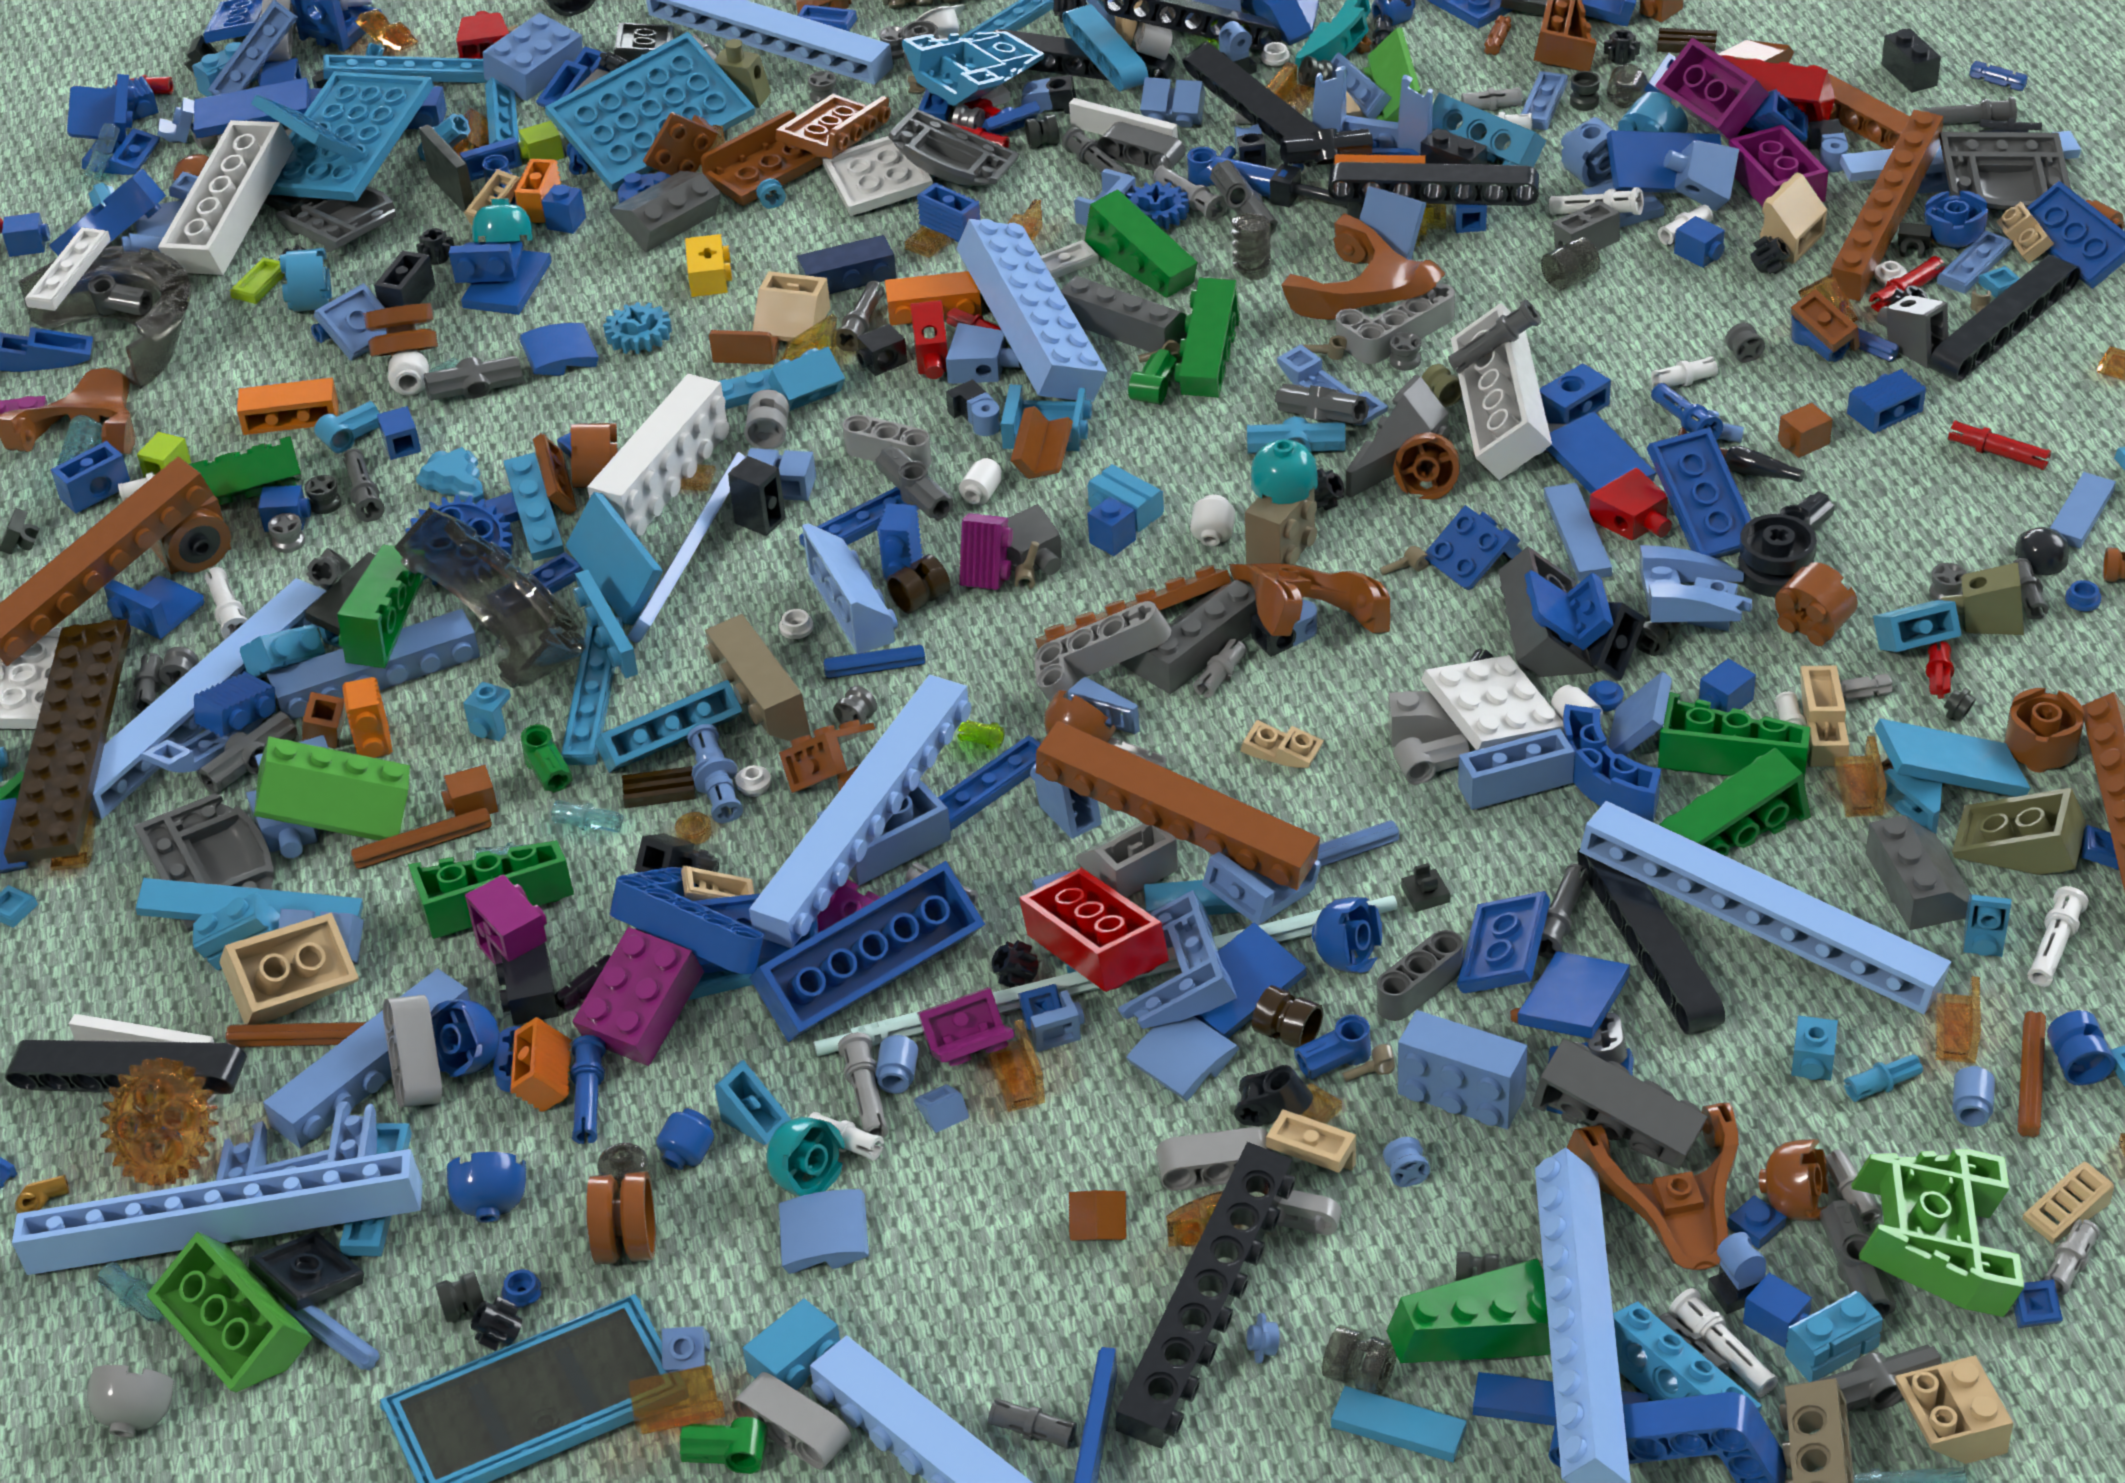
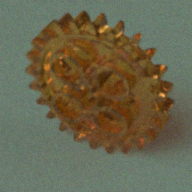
M168 1058L142 1060V1066H129L130 1075H118L121 1087H110L108 1089L115 1098L113 1102H103V1106L110 1110V1114L100 1118V1122L109 1124V1130L103 1132L101 1138L111 1139L112 1143L107 1146L105 1153H117L112 1165L124 1167L122 1173L124 1177H134L135 1183L148 1182V1185L154 1186L176 1184V1179L189 1178L188 1169L201 1168L197 1156L209 1157L210 1153L204 1147L205 1142H215L216 1138L209 1134L208 1131L209 1128L219 1125V1122L210 1119L209 1114L216 1111L218 1106L208 1105L207 1100L214 1092L213 1090H201L206 1078L195 1077L196 1068L184 1066L183 1061L170 1060ZM163 1144L165 1146L164 1153L162 1152Z

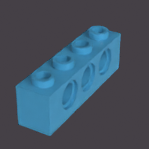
M1440 92L1433 103L1432 132L1439 128L1486 145L1487 161L1494 163L1498 159L1503 161L1502 165L1534 167L1546 143L1544 138L1532 130ZM1463 121L1461 127L1456 130L1457 125ZM1487 131L1485 137L1480 140L1481 134ZM1511 141L1509 147L1504 150L1505 144Z
M725 680L601 733L595 740V744L608 772L611 773L687 740L688 733L696 726L710 724L718 727L736 719L743 710L729 681Z
M1637 1301L1613 1313L1619 1372L1643 1393L1649 1394L1650 1399L1658 1401L1735 1392L1748 1397L1760 1413L1762 1405L1641 1303Z

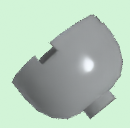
M126 1365L94 1367L88 1382L87 1401L90 1411L96 1420L110 1427V1434L118 1437H134L135 1431L148 1430L159 1423L168 1412L172 1401L174 1380L169 1376L143 1368L142 1374L128 1372L129 1366Z

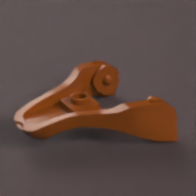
M1343 213L1334 223L1335 238L1333 240L1336 252L1344 261L1354 264L1359 262L1369 264L1358 277L1350 281L1324 284L1308 277L1290 274L1281 286L1290 308L1295 313L1304 317L1330 320L1335 319L1336 314L1344 309H1357L1368 305L1396 302L1424 295L1436 287V283L1445 276V272L1432 260L1413 261L1406 259L1396 253L1371 227L1361 220Z
M108 367L92 369L85 373L72 392L54 403L37 408L18 409L0 414V439L5 449L9 451L18 450L19 452L32 451L36 439L44 434L52 424L68 414L71 421H82L84 424H94L100 422L103 416L109 417L102 427V443L108 441L120 453L124 455L131 454L136 436L131 415L126 409L130 380L118 369Z
M1285 563L1229 564L1234 580H1239L1255 590L1258 615L1263 626L1272 636H1291L1294 624L1300 620L1302 598L1305 597L1323 600L1349 612L1362 626L1372 633L1390 631V596L1381 582L1363 573L1355 571L1328 573Z
M1730 1103L1706 1105L1701 1110V1113L1707 1116L1702 1128L1704 1139L1710 1148H1716L1719 1154L1710 1167L1695 1176L1690 1171L1656 1177L1652 1184L1634 1183L1625 1176L1611 1159L1610 1142L1602 1125L1574 1129L1567 1149L1598 1173L1600 1190L1624 1202L1648 1222L1673 1264L1684 1269L1700 1270L1714 1267L1720 1263L1717 1249L1720 1243L1728 1237L1725 1215L1726 1186L1733 1170L1739 1145L1738 1129Z

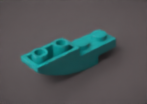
M1346 0L1331 23L1321 21L1295 57L1298 71L1302 60L1307 56L1316 58L1318 62L1321 60L1331 61L1338 52L1345 57L1353 50L1369 31L1366 20L1371 12L1369 0Z

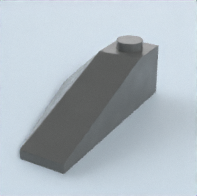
M1414 375L1398 391L1392 400L1396 406L1389 417L1382 415L1378 421V429L1372 442L1365 441L1347 468L1346 496L1352 498L1393 476V466L1397 451L1413 435L1432 432L1449 439L1451 432L1448 427L1449 413L1420 376Z

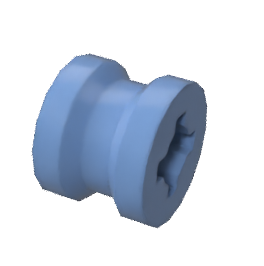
M1398 1138L1390 1142L1383 1151V1159L1386 1165L1391 1168L1390 1177L1393 1183L1399 1187L1420 1184L1430 1173L1429 1163L1422 1156L1423 1148L1416 1138Z

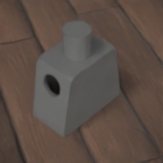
M1911 295L1905 296L1889 307H1882L1877 315L1878 324L1887 327L1888 341L1899 346L1898 352L1927 369L1930 368V358L1936 347L1949 337L1948 303L1944 301Z
M1036 504L1008 517V527L1013 529L1012 544L1010 548H1007L1006 555L1007 560L1011 561V570L1015 572V568L1024 563L1031 542L1035 541L1039 543L1033 566L1035 571L1041 569L1047 575L1055 574L1061 567V537L1041 506Z

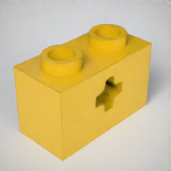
M721 234L685 238L691 297L728 293L727 282L732 281L729 245L723 246Z

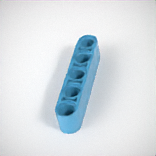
M1092 4L1063 12L1062 19L1067 34L1119 92L1144 84L1145 77H1148L1145 63Z

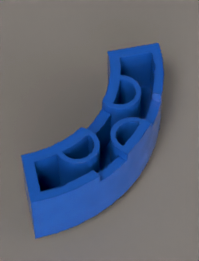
M142 168L103 200L106 205L105 207L100 202L49 246L59 256L81 228L108 231L111 242L143 215L150 218L162 207L158 203L166 195ZM97 257V258L95 259V261L91 264V266L94 265V264L99 260L98 257Z
M1565 704L1563 734L1575 751L1573 783L1585 796L1600 807L1605 801H1608L1646 820L1654 822L1659 801L1661 769L1643 765L1623 754L1616 755L1607 746V738L1601 729V709Z

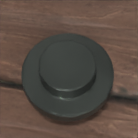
M1965 687L1961 692L1956 689L1952 692L1944 704V708L1948 710L1946 718L1949 720L1954 718L1959 722L1963 720L1976 701V698L1970 695L1971 690Z

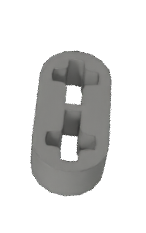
M1293 1190L1289 1199L1282 1198L1277 1207L1281 1210L1277 1225L1330 1235L1337 1229L1342 1209L1331 1198Z

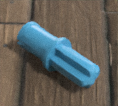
M1914 1054L1886 1065L1882 1062H1877L1868 1071L1845 1078L1844 1082L1846 1084L1844 1088L1852 1101L1857 1102L1877 1092L1879 1093L1884 1090L1886 1093L1891 1092L1895 1084L1920 1075L1923 1072V1066L1918 1056Z

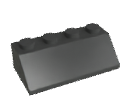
M1075 276L1060 290L1082 329L1148 352L1162 349L1163 345L1169 340H1174L1180 344L1181 339L1187 337V333H1185L1187 314L1079 276Z
M1527 546L1498 570L1501 581L1500 589L1504 595L1505 613L1509 619L1510 636L1514 642L1517 663L1524 670H1531L1539 677L1593 673L1596 671V668L1592 666L1587 648L1582 650L1573 643L1564 642L1556 632L1548 627H1541L1534 620L1530 597L1526 592L1527 584L1524 576L1528 571L1533 570L1566 593L1573 589L1576 583L1574 578Z
M1234 580L1211 591L1168 623L1171 628V635L1165 643L1122 661L1120 665L1165 692L1172 694L1205 669L1210 658L1218 655L1230 639H1236L1234 647L1238 641L1251 634V616L1258 613L1255 590L1239 580Z

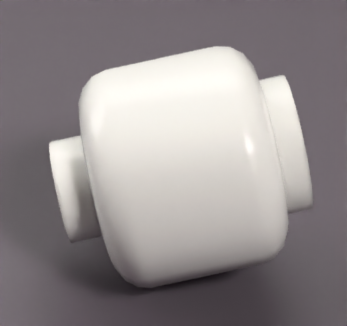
M404 350L395 353L390 359L388 366V381L394 391L401 395L411 396L419 394L425 389L424 373H429V364L423 354L416 350Z
M1208 495L1198 500L1194 504L1190 525L1192 535L1206 546H1216L1220 542L1229 540L1233 533L1236 514L1233 505L1220 495Z

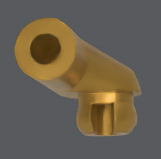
M66 1175L26 1185L15 1202L17 1213L41 1210L50 1198L68 1194L69 1186Z

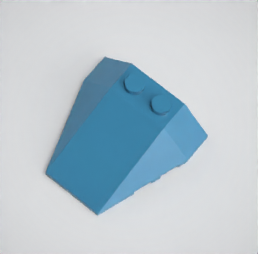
M1007 31L974 33L973 38L958 39V33L949 34L948 39H935L933 34L903 39L902 41L903 49L917 83L927 88L930 93L945 99L952 106H958L959 104L981 98L1044 59L1043 52Z

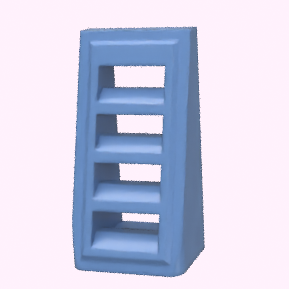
M1087 677L1082 678L1069 689L1067 693L1068 699L1072 700L1074 695L1096 707L1108 717L1104 723L1106 726L1111 727L1114 724L1116 729L1132 734L1140 731L1138 705Z

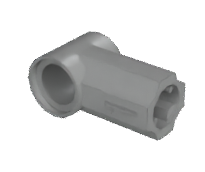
M1458 734L1423 743L1419 738H1407L1396 745L1393 755L1406 780L1410 784L1417 785L1428 782L1435 775L1436 771L1459 766V755L1468 753L1470 750L1464 734Z

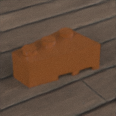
M1547 0L1533 61H1538L1545 65L1590 71L1597 43L1595 38L1591 37L1590 23L1586 22V11L1582 0Z

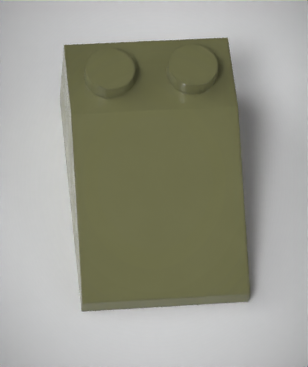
M2072 787L1964 805L1952 854L1957 859L2037 875L2074 870L2077 865L2086 819Z

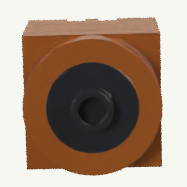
M214 495L151 546L171 575L179 571L196 573L216 565L225 556L227 551L231 550L230 530L223 520L218 499Z

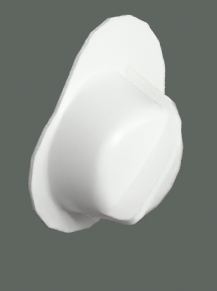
M956 5L934 8L919 16L915 21L933 22L937 25L939 39H948L949 34L959 32L957 16L963 12L965 6Z

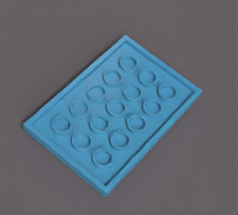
M689 32L545 106V114L611 191L618 189L625 182L624 177L627 174L639 173L642 175L654 169L647 166L643 159L671 112L692 120L694 115L702 117L719 134L755 115L754 105Z
M334 71L304 115L360 149L363 153L360 161H354L317 146L292 131L288 137L294 149L269 194L357 201L434 88L431 77Z

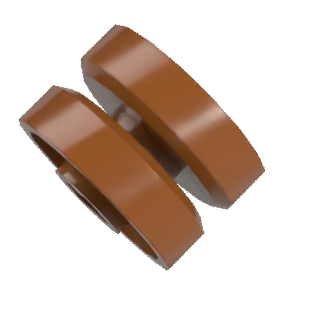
M431 303L397 306L363 313L367 330L372 332L386 331L387 333L372 337L368 341L371 357L389 355L392 357L398 351L416 350L419 352L438 347L436 331L432 329L416 330L415 327L428 324L434 319Z
M648 1171L625 1174L622 1179L620 1192L612 1174L589 1177L587 1185V1228L591 1254L595 1265L618 1262L622 1254L623 1243L625 1252L632 1262L654 1259L656 1222L653 1190Z

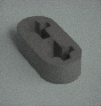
M1607 1013L1592 1039L1587 1038L1588 1046L1593 1055L1606 1062L1614 1061L1620 1064L1627 1058L1628 1054L1625 1034L1619 1015Z

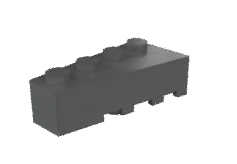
M1564 1038L1540 1077L1532 1107L1544 1112L1547 1106L1562 1111V1120L1577 1125L1579 1121L1588 1122L1593 1126L1602 1125L1607 1139L1613 1141L1621 1140L1623 1137L1630 1140L1629 1146L1632 1150L1680 1170L1707 1119V1116L1702 1114L1700 1109L1693 1103L1686 1100L1678 1101L1665 1094L1658 1084L1651 1081H1641L1630 1075L1628 1070L1621 1064L1614 1061L1606 1062L1593 1055L1591 1049L1579 1042L1571 1043Z

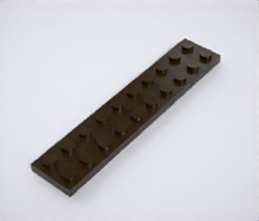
M128 619L105 620L100 623L85 625L74 624L61 628L4 850L8 864L79 855L130 638L131 627Z

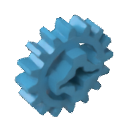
M639 302L631 306L626 304L622 311L613 310L614 316H607V323L603 324L607 344H612L615 351L623 348V353L625 354L630 350H635L636 354H639L644 349L651 352V346H663L662 340H669V333L672 332L668 312H663L661 306L653 309L652 303H648L645 306H641Z

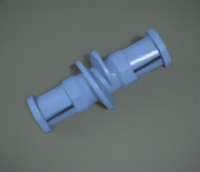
M702 724L693 728L687 736L689 746L695 750L697 762L693 766L691 776L694 779L697 791L707 794L711 800L713 820L721 824L738 819L743 813L742 804L735 797V788L732 779L737 774V765L733 760L724 758L722 749L719 748L717 742L719 739L717 728L710 724ZM699 733L702 734L704 742L700 740ZM727 807L731 809L732 813L730 815L728 813Z

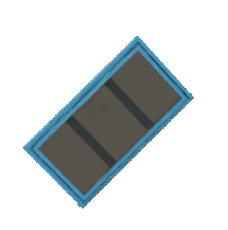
M633 1294L380 1399V1409L385 1412L416 1483H488L689 1398L687 1387L678 1371H665L662 1368V1342L643 1309L640 1299L636 1294Z

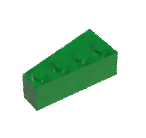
M1118 189L1090 204L1084 241L1099 256L1165 298L1194 283L1198 262Z
M1199 277L1197 290H1192L1190 295L1192 314L1186 315L1185 333H1187V338L1181 339L1180 357H1182V363L1176 364L1175 382L1180 383L1181 395L1219 398L1226 373V362H1229L1231 355V343H1234L1236 337L1235 326H1239L1240 322L1237 282L1232 279Z
M291 436L279 439L280 445L272 446V444L263 443L252 446L244 454L231 452L215 457V461L212 462L202 460L189 464L201 473L210 490L218 499L219 506L232 503L233 496L245 494L246 499L261 496L263 487L296 486V480L301 479V471Z
M383 544L375 557H373L370 565L337 614L340 628L339 647L343 648L345 663L386 668L426 574L422 550Z
M1670 692L1664 724L1660 731L1658 768L1730 776L1750 765L1757 757L1777 748L1803 773L1805 782L1811 727L1768 716L1756 720L1752 719L1744 710L1732 708L1730 712L1712 709L1711 702L1697 699L1695 704L1681 701L1680 694Z
M1774 748L1765 755L1754 759L1750 765L1736 774L1725 778L1721 784L1706 794L1696 797L1692 803L1677 813L1666 817L1659 826L1727 856L1729 848L1734 846L1746 848L1754 844L1756 837L1766 831L1776 834L1785 830V823L1797 818L1802 822L1811 818L1803 773L1777 748Z
M557 840L511 847L505 855L490 853V851L476 853L474 860L455 862L454 857L439 859V865L422 868L421 862L408 864L416 896L433 939L449 936L457 931L473 927L465 894L503 874L513 885L519 884L532 906L557 902L562 898L574 895L567 862Z
M1538 1258L1401 1297L1386 1330L1399 1362L1418 1363L1550 1355L1544 1271Z

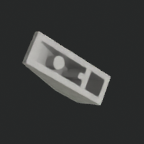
M1405 691L1389 693L1388 724L1391 747H1396L1402 740L1412 737L1419 738L1423 743L1463 734L1430 692Z

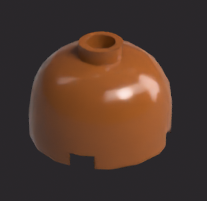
M1432 432L1417 433L1408 438L1397 451L1393 466L1395 480L1405 493L1423 495L1418 499H1438L1449 493L1457 481L1460 471L1458 452L1452 442L1440 434ZM1422 481H1431L1433 486L1428 489H1425L1420 485V483Z
M1057 691L1045 711L1044 726L1047 734L1055 723L1060 721L1105 742L1110 740L1116 732V727L1113 724L1108 728L1104 724L1108 719L1107 716L1084 699L1074 695L1072 700L1063 697L1067 691Z
M1801 1139L1783 1143L1776 1147L1769 1156L1766 1169H1761L1759 1172V1188L1761 1193H1767L1770 1204L1788 1219L1819 1221L1821 1210L1827 1207L1818 1208L1821 1192L1825 1194L1829 1192L1825 1153L1823 1149H1815L1819 1143L1818 1139Z

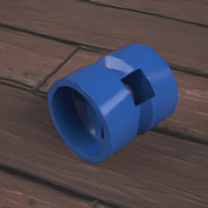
M2076 1010L2067 1012L2051 1022L2047 1029V1037L2054 1053L2058 1057V1063L2064 1077L2069 1083L2078 1086L2095 1084L2111 1074L2115 1067V1059L2104 1039V1034L2094 1014L2088 1011Z

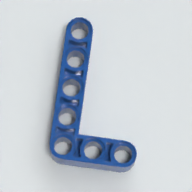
M667 867L617 877L609 913L615 919L657 938L692 950L694 955L729 971L739 974H754L757 970L764 934L686 898L681 875L682 868Z
M1724 1392L1623 1405L1629 1464L1718 1454L1736 1483H1785L1787 1465L1783 1450L1754 1403L1743 1394ZM1555 1420L1548 1456L1554 1465L1561 1467L1557 1420Z

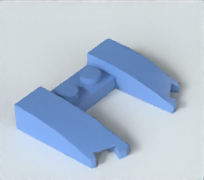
M1345 66L1337 67L1335 71L1337 77L1323 81L1322 73L1317 74L1312 118L1314 125L1321 130L1333 128L1337 129L1338 132L1369 129L1373 139L1379 138L1380 148H1409L1417 151L1420 155L1421 141L1432 133L1433 89L1429 88L1425 96L1409 88L1413 78L1404 75L1401 82L1398 122L1346 115Z
M1640 545L1639 570L1651 622L1741 621V611L1750 612L1752 610V599L1712 588L1681 584L1683 582H1695L1696 577L1724 582H1743L1744 572L1732 568L1725 561L1691 550L1668 546Z
M1193 890L1149 913L1162 922L1167 948L1174 947L1182 973L1118 1007V1011L1123 1018L1129 1019L1135 1016L1138 1018L1136 1021L1138 1025L1145 1029L1191 1018L1237 998L1230 976L1222 965L1211 933L1214 931L1207 911Z
M338 1102L328 1150L267 1165V1128L264 1121L252 1125L254 1130L252 1141L240 1143L234 1147L229 1138L224 1140L216 1181L376 1155V1110L373 1104L368 1103L365 1107L364 1116L350 1115L352 1109L349 1102Z

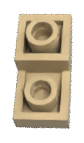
M2022 202L2006 210L2002 217L1996 221L2005 235L2013 241L2012 243L2028 264L2054 245Z
M1256 720L1244 739L1240 751L1247 755L1288 767L1309 768L1324 740L1294 726H1291L1286 734Z

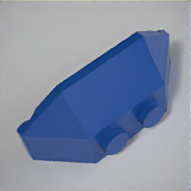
M1244 0L1241 3V7L1251 15L1268 19L1280 31L1281 39L1288 45L1309 37L1314 31L1319 0Z

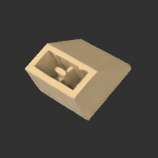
M1798 172L1787 182H1784L1774 195L1765 200L1762 208L1764 225L1760 232V238L1765 235L1767 237L1772 236L1773 239L1780 237L1790 252V257L1784 261L1794 264L1825 234L1827 209L1803 174Z
M768 271L758 290L752 331L770 332L771 336L778 337L779 341L812 345L831 308L827 278Z
M1976 1355L1895 1376V1383L1932 1450L1964 1464L2008 1452L2013 1421Z

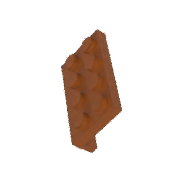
M831 94L776 129L775 140L785 143L787 147L792 149L809 151L816 157L833 159L888 122L891 114L889 98L882 96L871 104L865 105Z
M788 110L704 153L701 157L702 173L716 189L744 206L758 198L756 190L762 181L771 178L778 180L781 185H784L822 165L823 160L820 157L813 156L809 151L792 149L787 147L785 143L775 140L776 129L797 117L795 112Z

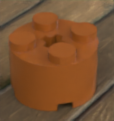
M617 423L571 424L573 488H587L618 453L617 443H611L617 442Z
M1817 562L1810 563L1807 567L1803 566L1776 594L1775 607L1779 615L1777 619L1778 625L1788 633H1793L1796 630L1806 635L1815 646H1823L1856 612L1858 606L1856 593L1852 587L1849 590L1846 589L1841 583L1844 577L1832 567Z
M2032 688L2019 693L2012 701L2004 743L2007 744L2013 757L2022 764H2025L2033 772L2041 773L2047 769L2065 766L2078 755L2084 724V710L2078 700L2066 692L2058 690L2057 695L2045 693L2046 688Z

